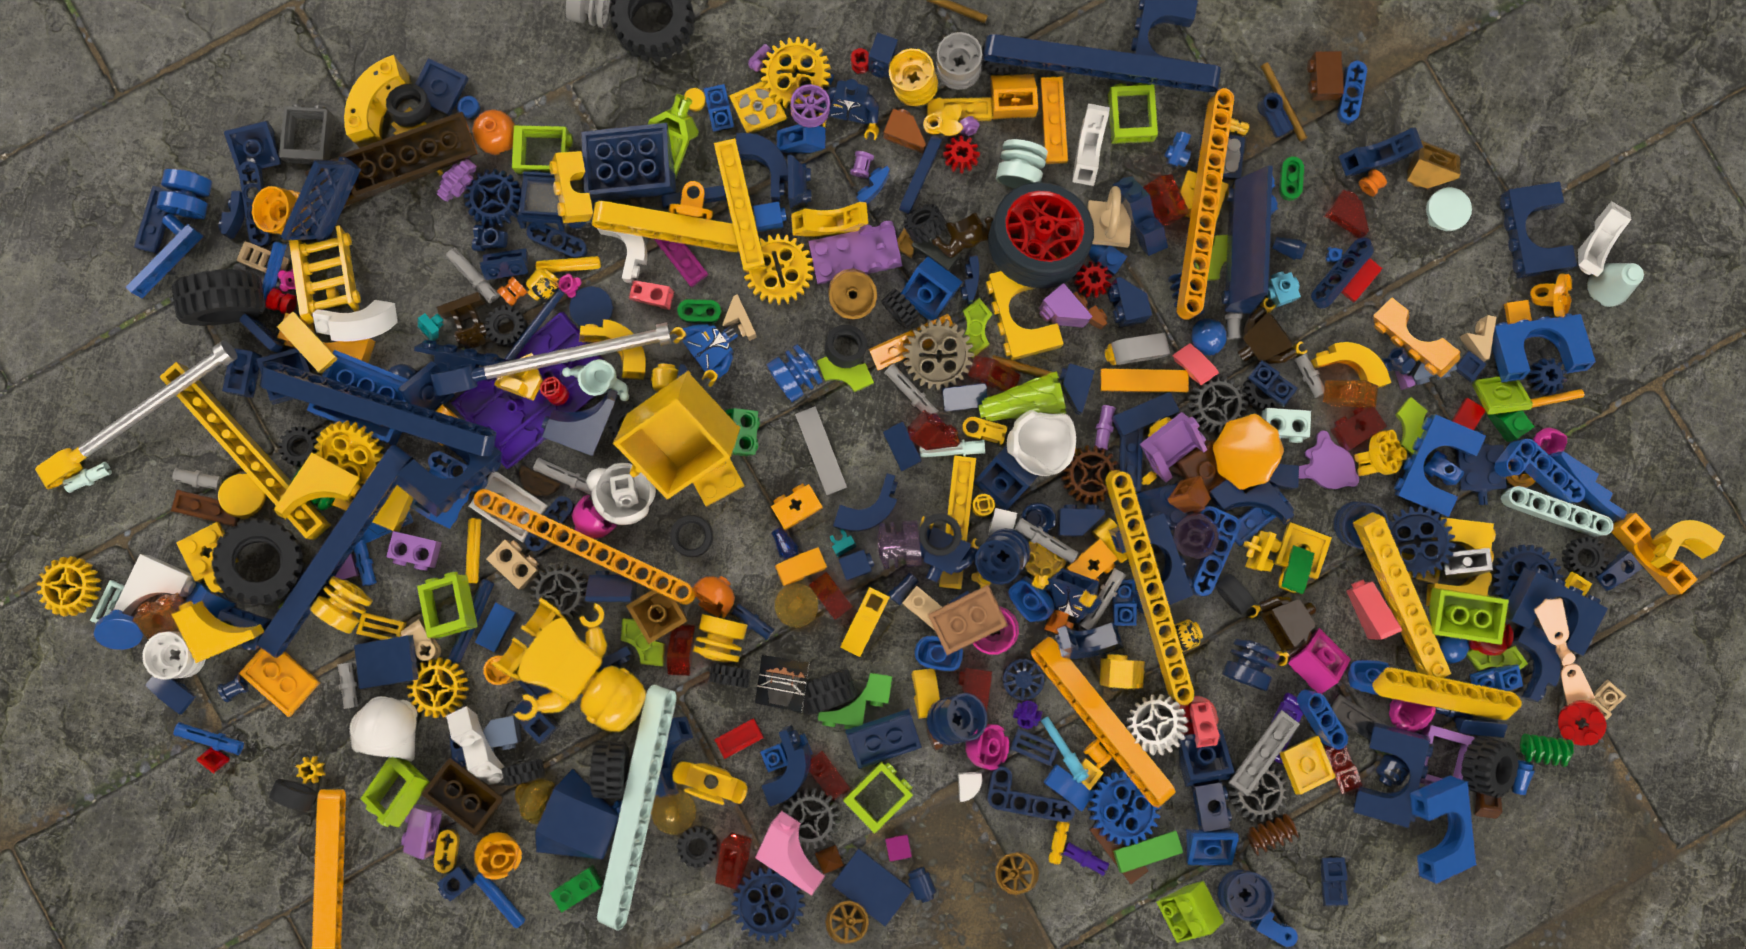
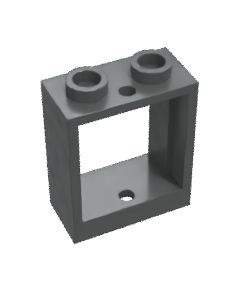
M293 104L292 107L284 106L279 157L286 163L313 165L314 161H330L334 115L327 107L315 105L314 108H306V106L301 104ZM296 118L323 120L320 151L293 149Z

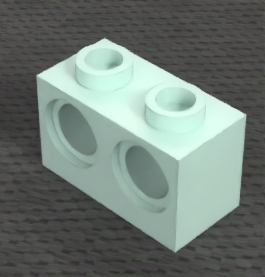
M1275 408L1262 410L1261 417L1263 419H1266L1269 423L1271 420L1278 422L1280 439L1288 438L1289 442L1302 443L1304 439L1310 437L1311 411ZM1294 421L1300 424V432H1296L1292 428Z

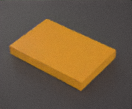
M261 648L239 672L244 679L288 717L294 714L321 683L285 651L281 656L275 658Z

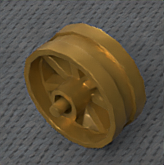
M1016 852L1005 855L1000 859L996 866L995 875L997 883L1004 891L1009 894L1018 895L1028 892L1035 887L1039 877L1037 863L1031 856L1026 853ZM1014 856H1019L1023 858L1019 867L1017 866ZM1009 858H1010V861H1011V864H1012L1013 869H1012V868H1009V867H1007V866H1004L1005 862H1006ZM1026 862L1030 865L1031 870L1026 871L1023 868ZM1003 870L1009 872V876L1005 879L1003 877ZM1026 874H1032L1030 883L1024 878ZM1011 879L1014 880L1013 889L1006 883ZM1019 879L1027 888L1018 890Z
M852 901L841 902L833 906L827 913L825 920L826 931L829 936L841 944L853 943L863 938L869 924L868 915L864 908ZM846 905L853 907L848 916L844 908ZM840 908L843 918L833 915L836 909ZM856 910L861 916V919H854L853 915L855 914ZM832 919L839 922V926L835 929L832 927ZM855 923H862L860 932L854 927ZM840 929H844L843 939L836 935V932ZM849 929L856 935L855 938L848 940Z

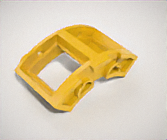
M394 55L376 62L364 71L349 93L344 113L346 135L358 147L382 140L383 117L387 111L386 98L389 92L402 84H411L408 72ZM352 109H356L355 113H351Z

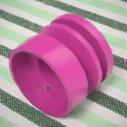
M1000 607L1009 626L999 630L1001 631L1000 634H990L974 642L973 645L981 652L989 655L1000 654L1010 649L1017 641L1019 623L1015 615L1003 607Z

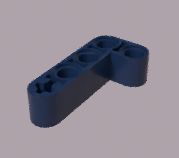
M998 765L999 768L991 771L987 801L992 808L1060 822H1068L1074 817V807L1064 799L1011 790L1012 773L1006 766ZM999 770H1004L1007 773V778L1003 782H999L995 778ZM996 792H1000L1003 795V800L999 804H994L991 801L992 795ZM1017 797H1024L1025 804L1021 808L1014 807L1013 802ZM1039 801L1047 803V808L1043 812L1036 811V804ZM1052 802H1054L1053 806L1062 809L1065 805V808L1069 810L1068 813H1064L1062 816L1060 812L1052 810Z

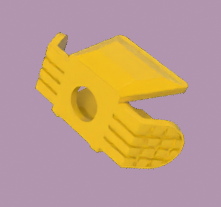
M681 761L673 771L674 782L693 787L684 789V792L703 800L724 805L722 798L737 804L742 803L745 799L747 784L738 778L732 777L725 769L707 763L694 764ZM710 774L718 778V785L713 789L707 788L704 784L705 777Z

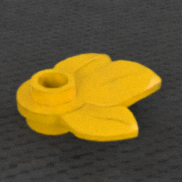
M940 97L930 103L928 116L924 119L923 126L925 131L932 135L942 133L945 136H953L961 132L963 126L958 120L962 113V106H944ZM932 123H938L936 127H931Z

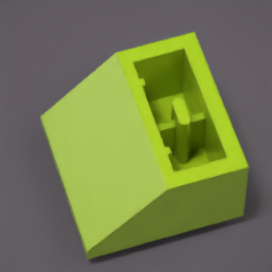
M1204 881L1187 885L1157 901L1177 943L1210 935L1224 923Z

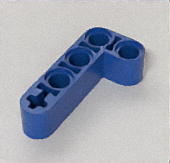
M1531 439L1511 442L1495 462V472L1499 476H1514L1525 471L1556 499L1568 503H1576L1582 501L1585 497V489L1582 484Z
M1211 506L1205 507L1196 516L1200 526L1213 531L1192 579L1193 588L1191 590L1194 595L1199 597L1207 596L1214 590L1240 530L1238 518ZM1205 511L1213 515L1211 523L1204 521L1203 514ZM1226 520L1234 525L1232 532H1227L1224 529L1223 524ZM1217 540L1224 543L1225 547L1222 552H1218L1215 549V542ZM1211 560L1215 563L1216 569L1214 572H1209L1206 569L1207 561ZM1206 576L1212 577L1205 580L1204 586L1207 588L1200 592V587L1197 586L1198 583H1202Z

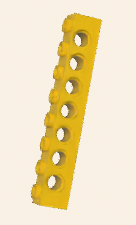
M1372 512L1354 521V527L1391 612L1402 629L1400 632L1418 673L1441 678L1450 675V669L1438 641L1432 633V627L1385 518Z

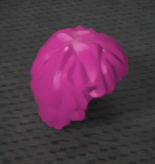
M1393 699L1390 703L1389 716L1396 728L1416 732L1424 729L1432 721L1436 708Z

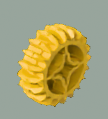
M72 556L69 558L61 557L59 561H51V566L44 567L46 573L39 574L43 578L42 582L36 583L38 586H41V590L36 593L43 595L39 601L46 603L45 608L47 610H52L53 614H60L61 616H68L69 614L77 616L78 612H86V607L94 606L91 599H98L95 591L101 590L100 587H96V583H99L101 580L94 578L98 572L91 570L93 566L91 563L85 564L86 560L77 559ZM70 584V586H75L76 588L69 589L68 587H62V585ZM81 592L80 596L76 599L77 594Z
M438 657L436 662L432 658L428 660V664L421 662V669L417 668L418 680H412L414 683L407 685L408 689H413V693H409L408 697H415L411 704H419L417 711L422 712L425 709V716L428 717L433 714V718H438L440 713L442 717H447L448 711L450 713L455 712V706L458 708L462 707L463 704L459 699H467V696L462 694V691H468L469 687H463V683L467 682L468 678L461 679L460 677L465 671H456L459 664L454 663L451 666V660L446 659L443 662L442 657ZM435 670L431 682L423 684L426 675ZM443 671L451 676L454 684L446 682ZM439 684L442 687H447V689L438 691L429 687ZM422 691H426L431 695L433 704L425 699ZM447 692H454L451 699L441 706L444 695Z

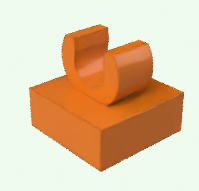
M1054 609L1044 629L1059 635L1058 628L1067 626L1072 630L1074 624L1067 621L1069 614Z

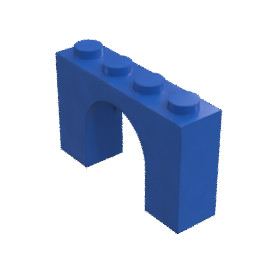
M1567 313L1564 317L1550 318L1546 316L1534 321L1524 319L1513 324L1502 322L1495 325L1491 348L1501 382L1523 380L1530 372L1524 350V341L1530 337H1542L1551 341L1559 350L1564 369L1567 370L1566 373L1587 371L1596 362L1581 314L1572 315Z
M1435 414L1425 419L1422 425L1423 434L1421 438L1417 437L1412 447L1415 450L1412 458L1408 457L1403 467L1406 471L1402 478H1398L1394 490H1396L1395 495L1426 509L1431 508V511L1439 512L1440 515L1449 517L1458 497L1429 483L1424 474V461L1433 449L1440 446H1449L1468 455L1477 456L1486 435Z
M1448 776L1411 792L1412 814L1428 821L1443 814H1447L1448 829L1442 842L1435 848L1417 855L1419 876L1437 884L1475 866L1476 858L1468 782Z

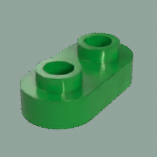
M1289 157L1281 165L1279 193L1287 201L1297 199L1303 191L1304 163L1298 157ZM1288 167H1293L1294 172H1290L1288 170ZM1287 187L1292 188L1293 193H1288Z
M687 299L682 301L677 309L679 317L688 323H715L722 315L720 305L713 300ZM687 309H693V313L691 315L685 314V311ZM709 309L715 310L714 315L709 316L707 315V311Z

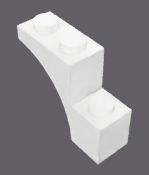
M1612 201L1594 222L1595 230L1578 249L1579 268L1588 275L1592 273L1598 277L1601 274L1612 246L1631 221L1630 212Z
M466 706L447 715L451 738L463 747L468 771L488 785L500 782L503 779L501 768L505 766L498 760L490 748L477 714Z

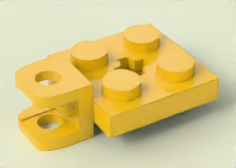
M215 522L176 543L195 582L205 580L212 592L225 593L215 579L211 563L213 561V548H216L218 538L225 535L219 522ZM205 547L212 548L209 558L203 556Z
M1289 522L1274 563L1283 567L1278 583L1279 588L1296 593L1281 586L1293 545L1300 548L1304 545L1306 546L1305 550L1315 553L1309 577L1318 579L1332 537Z

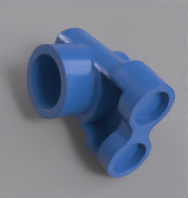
M1181 131L1176 133L1173 146L1169 145L1165 153V158H1168L1167 164L1174 167L1178 165L1186 166L1191 155V151L1185 149L1191 138L1190 134Z
M1439 451L1433 455L1431 461L1424 467V473L1431 477L1435 475L1441 478L1442 482L1446 485H1456L1464 475L1463 470L1447 460V456Z

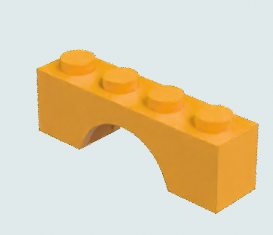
M1391 298L1373 316L1376 330L1381 334L1386 333L1389 335L1391 341L1400 348L1402 346L1408 351L1407 354L1415 361H1421L1430 374H1437L1442 378L1460 360V351L1444 338L1432 342H1424L1414 338L1406 327L1409 320V310L1394 298Z
M285 313L284 319L287 318L290 314ZM301 318L303 322L315 333L314 323L307 324L306 321L303 318ZM279 331L277 338L284 341L283 345L295 349L296 347ZM368 338L358 341H336L324 344L332 353L336 350L369 363L375 341Z
M1637 513L1626 514L1624 520H1617L1613 524L1611 533L1633 554L1637 561L1669 595L1683 594L1698 580L1682 562L1675 559L1660 568H1656L1651 564L1654 557L1653 551L1657 546L1651 542L1653 540L1650 534L1651 528Z

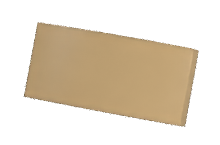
M1607 679L1595 691V698L1590 702L1600 708L1607 720L1612 715L1611 711L1626 695Z

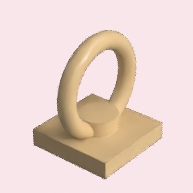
M1113 186L1109 192L1107 202L1091 200L1088 202L1087 209L1091 214L1094 224L1092 244L1128 248L1130 244L1131 219L1124 205L1121 204L1120 188Z

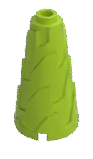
M1057 371L1030 380L1005 392L984 398L982 404L978 405L981 418L986 417V420L989 421L1008 418L1018 419L1029 410L1046 414H1066L1060 382L1058 383L1057 379L1059 378Z

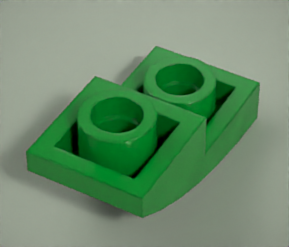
M1293 545L1281 586L1303 594L1309 579L1315 553Z

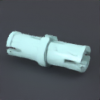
M102 462L93 468L81 470L79 474L63 480V485L68 484L64 486L65 490L71 493L85 485H93L94 481L112 474L111 470L107 471V469H110V466L106 462Z

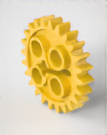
M797 37L795 43L792 42L791 38H788V44L786 45L783 41H780L781 47L779 49L773 45L772 47L775 52L773 54L766 53L770 58L769 61H762L767 66V68L761 69V72L766 75L761 80L764 83H768L764 86L765 91L771 90L768 95L770 98L776 96L775 102L777 104L783 100L784 108L791 103L793 93L797 88L801 87L803 81H811V84L821 88L823 86H830L825 80L831 78V74L826 72L831 69L830 64H824L828 61L827 56H822L824 52L822 48L816 51L817 44L815 42L809 46L808 39H805L803 44L799 37ZM784 58H791V63L788 66L781 65V61ZM806 59L813 60V64L809 68L802 66ZM796 69H798L801 74H797L794 78L791 73H795ZM777 71H783L788 73L777 74ZM815 73V76H809L806 74ZM783 79L790 80V83L786 88L779 87V84ZM798 98L794 104L804 103Z
M777 234L776 240H773L768 235V242L761 238L763 258H769L771 263L765 267L744 271L749 273L744 277L745 281H751L747 286L749 289L755 287L753 291L754 296L761 293V301L768 297L769 304L774 299L777 300L778 305L781 304V299H785V302L789 304V297L797 300L796 294L804 295L802 288L810 287L806 280H813V276L808 274L814 271V267L808 266L813 262L812 258H806L810 254L809 250L802 252L804 244L801 243L796 246L797 239L794 238L789 242L788 235L784 237V240L780 239L779 234ZM773 251L777 254L785 283L784 288L781 287L772 256ZM784 252L792 254V258L788 261H784L780 257ZM794 272L798 275L795 281H788L786 279L789 273ZM774 278L777 280L774 287H767L765 285L767 279Z
M348 420L343 424L341 421L335 424L332 423L320 432L321 435L316 438L318 443L314 445V448L319 451L315 455L360 478L361 486L363 487L384 456V454L380 453L383 446L376 445L379 438L372 439L373 432L371 431L367 434L365 432L366 426L359 429L357 422L350 425Z

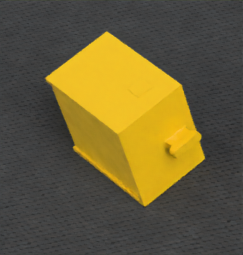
M689 371L627 413L613 442L632 462L630 475L635 478L641 472L666 499H669L729 459L741 428L739 425H736L690 375Z

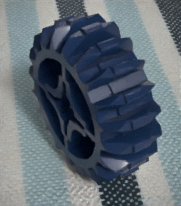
M485 169L484 176L477 173L479 179L471 181L473 186H466V190L470 193L464 194V198L469 200L465 203V206L470 208L468 213L470 216H474L473 219L476 222L481 221L482 225L489 223L492 228L495 227L497 222L500 227H503L504 220L511 223L509 217L517 218L518 215L515 210L519 211L520 205L518 203H520L522 189L518 188L520 184L518 181H514L513 175L507 176L506 171L502 170L499 173L497 169H493L492 174H490ZM493 183H500L496 184L493 188L486 187ZM509 188L510 199L508 204H506L504 202V197L507 194V189ZM481 192L484 195V199L481 202L482 206L479 208L478 198ZM488 194H490L491 196L497 197V199H498L501 203L497 202L496 200L494 201L493 199H491ZM496 208L502 209L500 212L497 213H488L492 212Z

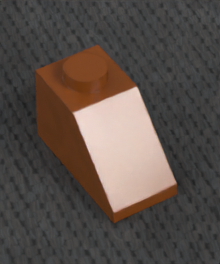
M893 109L884 130L883 139L924 154L926 143L914 117L904 109Z
M1200 475L1181 480L1169 496L1168 501L1184 513L1190 511L1197 513L1205 509L1211 498Z

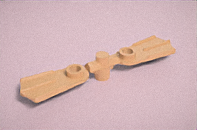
M1561 598L1545 599L1541 605L1534 608V611L1548 640L1556 645L1555 651L1564 666L1561 670V679L1566 704L1569 705L1577 700L1591 701L1595 696L1581 668L1573 663L1575 655L1568 649L1566 644L1569 631L1563 601ZM1557 632H1560L1559 636L1554 637ZM1569 670H1573L1571 674H1567Z

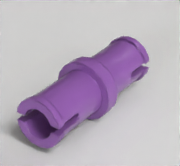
M1103 405L1101 407L1099 424H1096L1097 435L1095 445L1098 446V450L1106 449L1107 451L1110 433L1114 429L1112 417L1116 408Z

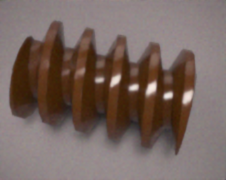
M1287 814L1282 815V820L1279 817H1275L1273 823L1267 820L1265 826L1261 823L1258 824L1257 830L1254 827H1249V834L1247 833L1248 841L1256 856H1259V848L1267 853V845H1270L1275 850V842L1277 841L1281 846H1284V838L1290 843L1293 842L1292 835L1299 839L1296 827Z

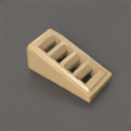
M245 241L238 255L237 262L266 273L267 268H265L271 251ZM262 253L261 259L257 265L256 261L259 257V254ZM283 257L280 271L287 270L290 259Z

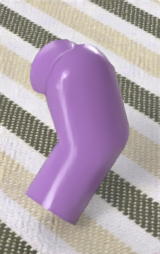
M764 44L749 59L748 65L754 71H760L763 68L762 61L768 57L766 53H772L768 45Z

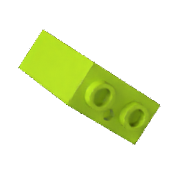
M1120 83L1111 87L1108 93L1111 144L1154 142L1158 136L1154 85L1137 83L1135 86H1127L1124 83ZM1147 95L1149 127L1120 129L1117 96Z
M514 126L512 169L516 174H523V171L530 172L532 170L551 173L550 166L526 165L527 137L562 138V153L569 152V147L573 146L572 134L569 133L566 127Z
M450 572L444 575L445 578L427 579L425 584L417 586L427 638L439 639L478 627L467 575H458V572ZM453 584L460 619L439 625L432 590Z
M389 757L360 799L367 805L365 807L366 810L378 817L377 821L386 827L392 825L399 828L430 781L408 760L400 757ZM401 775L406 780V783L386 810L380 802L397 777Z
M881 761L843 799L845 804L874 834L913 796V793L910 791L913 787L904 778L901 781L895 775L897 771L889 762L884 764ZM882 771L904 795L877 821L855 797Z

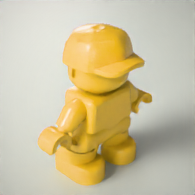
M540 598L539 607L526 625L521 627L523 631L535 638L529 648L516 638H513L510 647L498 662L494 661L492 663L495 668L516 681H522L551 691L539 696L538 700H535L530 695H523L524 701H529L532 704V710L528 714L515 713L514 715L518 719L528 721L534 718L538 711H541V713L561 712L570 703L575 702L580 694L583 695L580 702L581 711L587 716L586 718L590 723H595L596 726L604 730L620 732L638 716L646 698L643 684L625 668L620 669L615 666H608L598 672L607 649L603 629L599 628L604 620V611L599 604L594 603L593 608L599 615L596 621L588 622L584 616L579 617L581 624L588 628L585 644L577 637L563 615L551 604Z

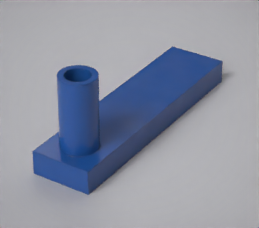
M172 213L167 214L162 222L176 236L126 286L131 293L140 298H143L203 237L198 230L189 224L185 226Z

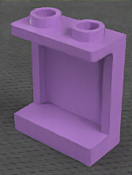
M1183 412L1140 444L1153 471L1165 482L1173 478L1168 468L1196 447L1203 453L1207 450L1204 444L1206 439L1197 429L1199 424L1192 416L1188 418Z

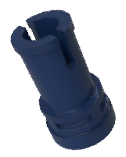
M908 573L898 586H894L893 590L889 591L887 595L900 606L904 599L907 598L906 595L919 581L911 573Z

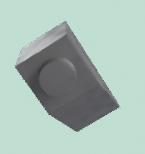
M1490 548L1452 552L1454 553L1453 557L1446 556L1449 564H1444L1445 575L1448 580L1472 578L1493 571Z

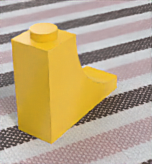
M311 453L274 510L278 516L286 519L298 506L313 499L331 497L350 503L361 490L362 483L357 476Z
M397 485L372 522L392 531L400 532L414 498ZM335 498L333 505L346 511L353 500L349 503Z
M191 600L178 606L180 611L172 614L196 663L264 633L261 624L253 627H236L220 621L208 611L202 601L193 604Z

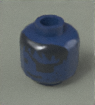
M1386 754L1377 766L1376 773L1380 776L1379 781L1391 788L1392 785L1401 786L1409 775L1410 770L1405 761L1400 757Z

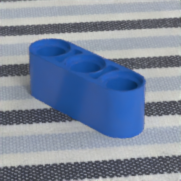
M1311 690L1301 691L1298 694L1297 703L1314 732L1319 736L1322 744L1335 749L1344 748L1348 743V735L1323 694Z

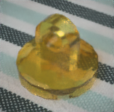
M791 584L785 586L778 593L775 599V611L782 623L790 627L800 628L808 625L815 619L819 603L816 594L811 588L803 584Z
M539 779L531 784L524 783L516 787L515 800L520 805V815L525 821L531 824H539L555 788L553 782L547 779Z
M678 789L679 793L671 797L659 798L658 796L653 803L651 811L653 823L660 831L666 834L676 835L685 832L691 827L696 818L697 809L695 802L683 790Z

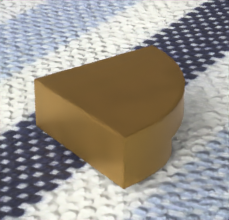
M905 228L897 239L899 252L912 258L914 253L912 243L914 241L911 240Z

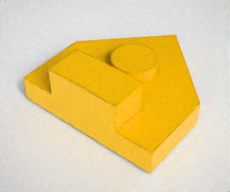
M530 353V354H528V355H526V356H524V357H521V358L530 357V356H534V355H533L532 353ZM533 369L497 377L494 385L497 388L534 401L543 379L539 370Z

